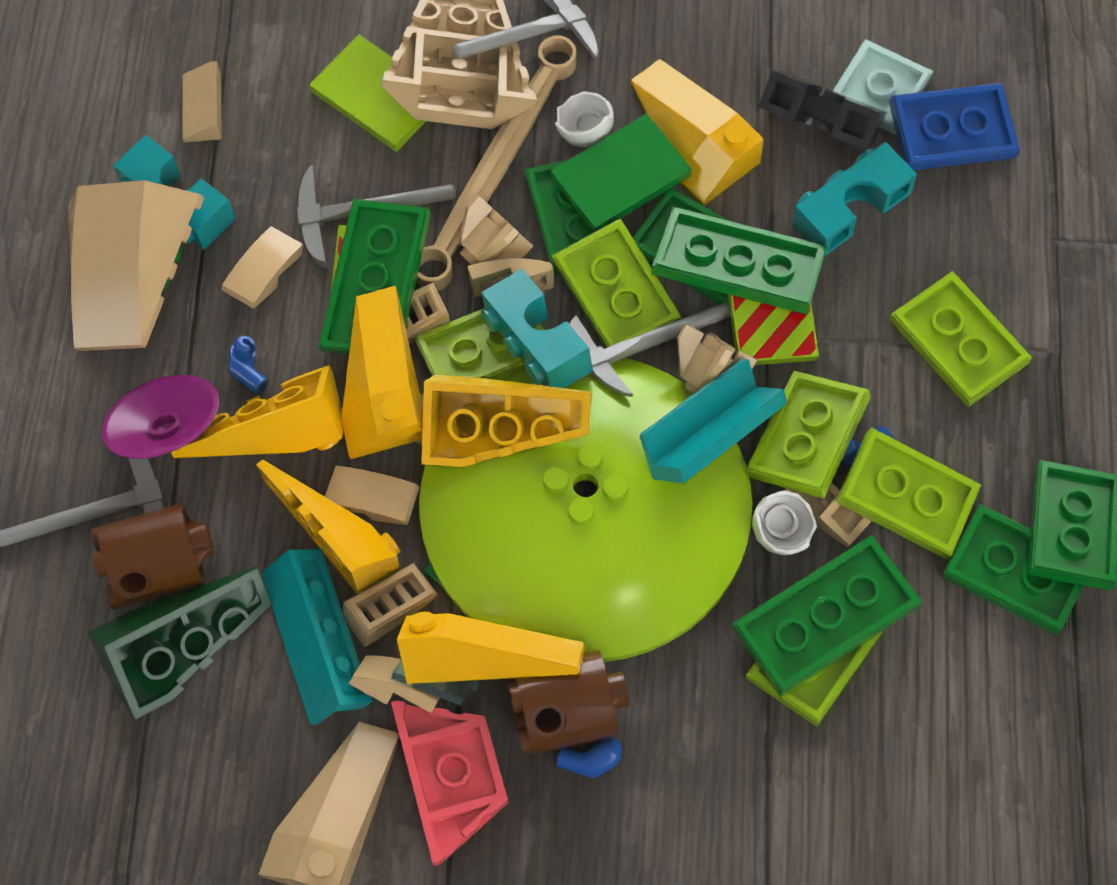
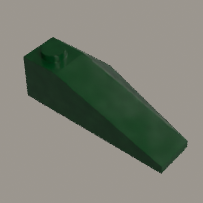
M251 567L127 612L89 631L88 635L103 670L132 718L136 720L174 700L184 690L182 685L199 669L205 670L213 662L211 657L229 640L237 639L271 606V602L258 568Z

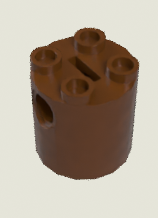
M183 503L91 529L93 542L97 552H93L94 564L99 577L107 576L110 585H106V592L113 610L206 582L203 560L207 556L215 554L211 535L206 522L200 524L189 518Z
M599 649L584 653L579 674L507 678L523 754L531 752L532 754L618 736L615 709L630 705L622 671L607 674Z

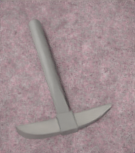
M544 0L557 14L457 43L452 47V53L456 59H462L560 28L570 29L594 59L597 56L598 49L594 33L586 21V16L576 4L573 5L570 0Z
M311 165L307 169L300 185L299 207H297L298 221L310 257L317 265L328 269L320 226H324L323 222L349 218L352 201L323 207L320 206V203L317 204L314 168ZM452 184L363 200L418 206L453 200L456 197V190Z
M721 303L605 349L602 346L596 347L577 315L572 319L570 326L589 347L593 369L589 374H592L596 380L608 389L627 397H633L632 392L611 367L612 362L677 338L684 324L698 330L730 317V309L727 303Z
M128 458L137 483L136 486H133L134 490L0 530V547L135 506H139L140 509L144 508L145 513L163 509L162 502H164L161 487L159 481L155 478L148 458Z

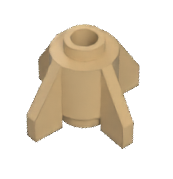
M478 194L467 204L459 243L464 246L460 254L470 264L473 265L498 259L523 258L533 247L528 240Z
M684 324L677 337L680 376L686 380L684 387L694 394L739 360L748 359L751 369H753L757 361L756 358L740 350L732 358L736 349L711 332L706 334L703 342H701L704 333L687 324Z

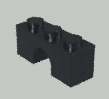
M772 70L758 108L791 121H798L830 133V136L864 150L873 148L887 114L886 111L781 70Z

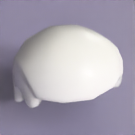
M584 91L570 96L562 106L557 107V122H555V125L560 135L572 146L581 148L591 147L608 137L612 131L614 124L613 108L610 102L599 94Z
M779 491L764 497L757 505L752 518V527L756 540L768 552L782 556L799 553L808 548L817 528L810 504L799 494L787 491Z

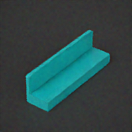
M739 360L640 433V441L652 478L654 480L685 483L787 404L784 390L757 387L749 360Z
M287 550L262 572V579L310 725H318L336 711L364 709L373 700L370 695L349 684L360 666V662L322 550Z

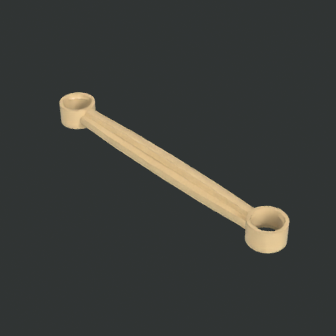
M551 36L540 44L538 50L539 69L528 84L530 90H534L537 99L536 106L502 124L457 200L433 246H426L423 249L420 266L427 261L437 260L447 266L446 270L437 277H426L418 271L416 284L420 288L434 283L437 290L440 291L446 288L452 281L453 268L451 259L461 245L459 238L466 206L477 194L488 203L536 121L556 80L566 79L575 71L576 47L570 39L564 36ZM556 51L563 52L570 57L566 63L559 65L551 64L544 58L549 53Z

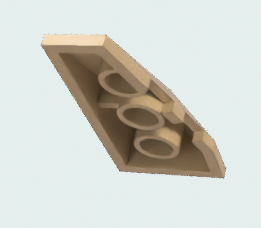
M358 722L274 831L258 874L259 876L286 885H349L400 739L399 733Z

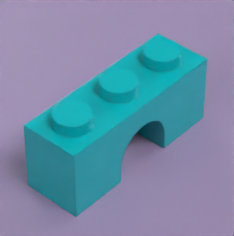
M147 135L139 140L113 165L119 178L118 182L146 180L171 186L181 176L174 156ZM201 178L190 189L186 190L201 194L204 197L200 210L194 209L188 224L192 227V231L186 244L193 242L204 251L236 218L230 201Z
M886 142L875 150L870 148L864 151L856 159L855 164L846 171L838 170L833 173L825 185L815 193L809 191L800 197L795 204L792 225L807 241L826 245V256L853 236L857 217L846 204L856 200L866 201L883 215L912 194L917 173Z
M523 269L481 292L485 307L481 314L486 325L492 332L498 330L501 333L505 347L513 358L516 359L520 356L525 363V369L535 385L542 383L543 386L566 388L593 371L589 347L567 321L549 330L534 329L535 326L548 319L545 297Z

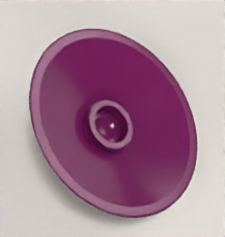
M172 375L144 383L124 395L109 410L101 429L103 443L114 454L132 459L152 458L173 452L193 441L211 424L219 407L218 392L207 380L192 375Z

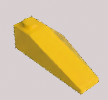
M661 59L631 80V85L645 114L649 115L692 168L691 176L680 182V184L699 204L705 206L761 163L764 138L737 112Z
M395 286L356 297L341 416L350 459L422 440L423 406L399 296Z
M330 365L280 384L283 391L269 399H261L257 395L247 400V404L238 409L234 416L230 417L228 413L216 415L211 424L197 438L171 452L173 458L301 453L315 448L321 451L333 447L342 439L344 431L341 421L342 406Z
M434 375L424 381L421 464L465 467L488 459L504 457L519 451L589 435L592 391L477 377Z
M261 460L256 464L264 482L319 549L322 550L323 554L356 594L363 592L401 570L397 554L401 551L387 532L380 536L368 522L265 460Z
M419 612L412 616H406L397 638L407 684L574 675L580 672L585 652L583 642L449 613L432 614L430 612Z

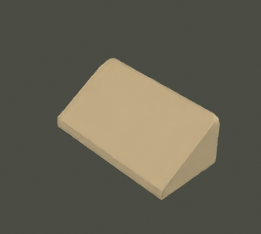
M217 61L208 62L183 74V142L222 140L221 72Z

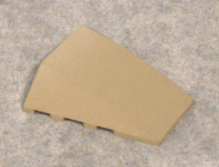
M420 0L413 14L412 22L405 30L402 43L391 59V66L388 72H385L381 81V86L415 120L494 129L536 106L537 102L534 90L531 91L528 85L529 75L526 67H522L519 58L520 49L517 42L462 59H456L452 53V47L457 43L512 27L503 0Z
M146 180L77 186L68 204L74 349L77 351L146 348L165 300L161 296L166 280L173 279L178 266L174 263L181 242L187 243L192 231V227L188 224L194 209L200 210L204 197L201 194Z

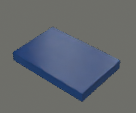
M1003 83L892 95L889 100L902 159L913 170L1017 158L1020 153Z

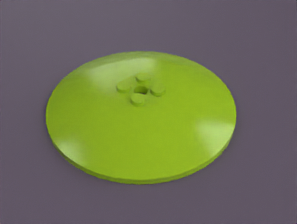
M629 358L612 362L611 367L632 392L633 397H627L608 389L596 380L592 374H587L566 387L567 389L592 391L589 435L519 451L512 455L488 459L465 467L425 465L419 496V515L424 546L438 581L449 598L468 618L583 642L585 652L599 649L603 661L610 662L650 652L678 638L700 622L716 606L730 587L742 563L752 521L751 484L749 475L745 471L747 467L739 445L737 443L685 483L654 480L640 441V433L694 393L684 387L685 383L651 365ZM526 370L502 379V381L534 384ZM581 481H591L597 486L598 490L592 496L582 497L574 491V487Z

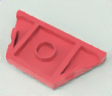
M396 700L391 702L431 860L433 866H438L509 803L485 716L465 712L456 714L451 713L448 709L437 707L430 713L421 707L406 705L404 701Z

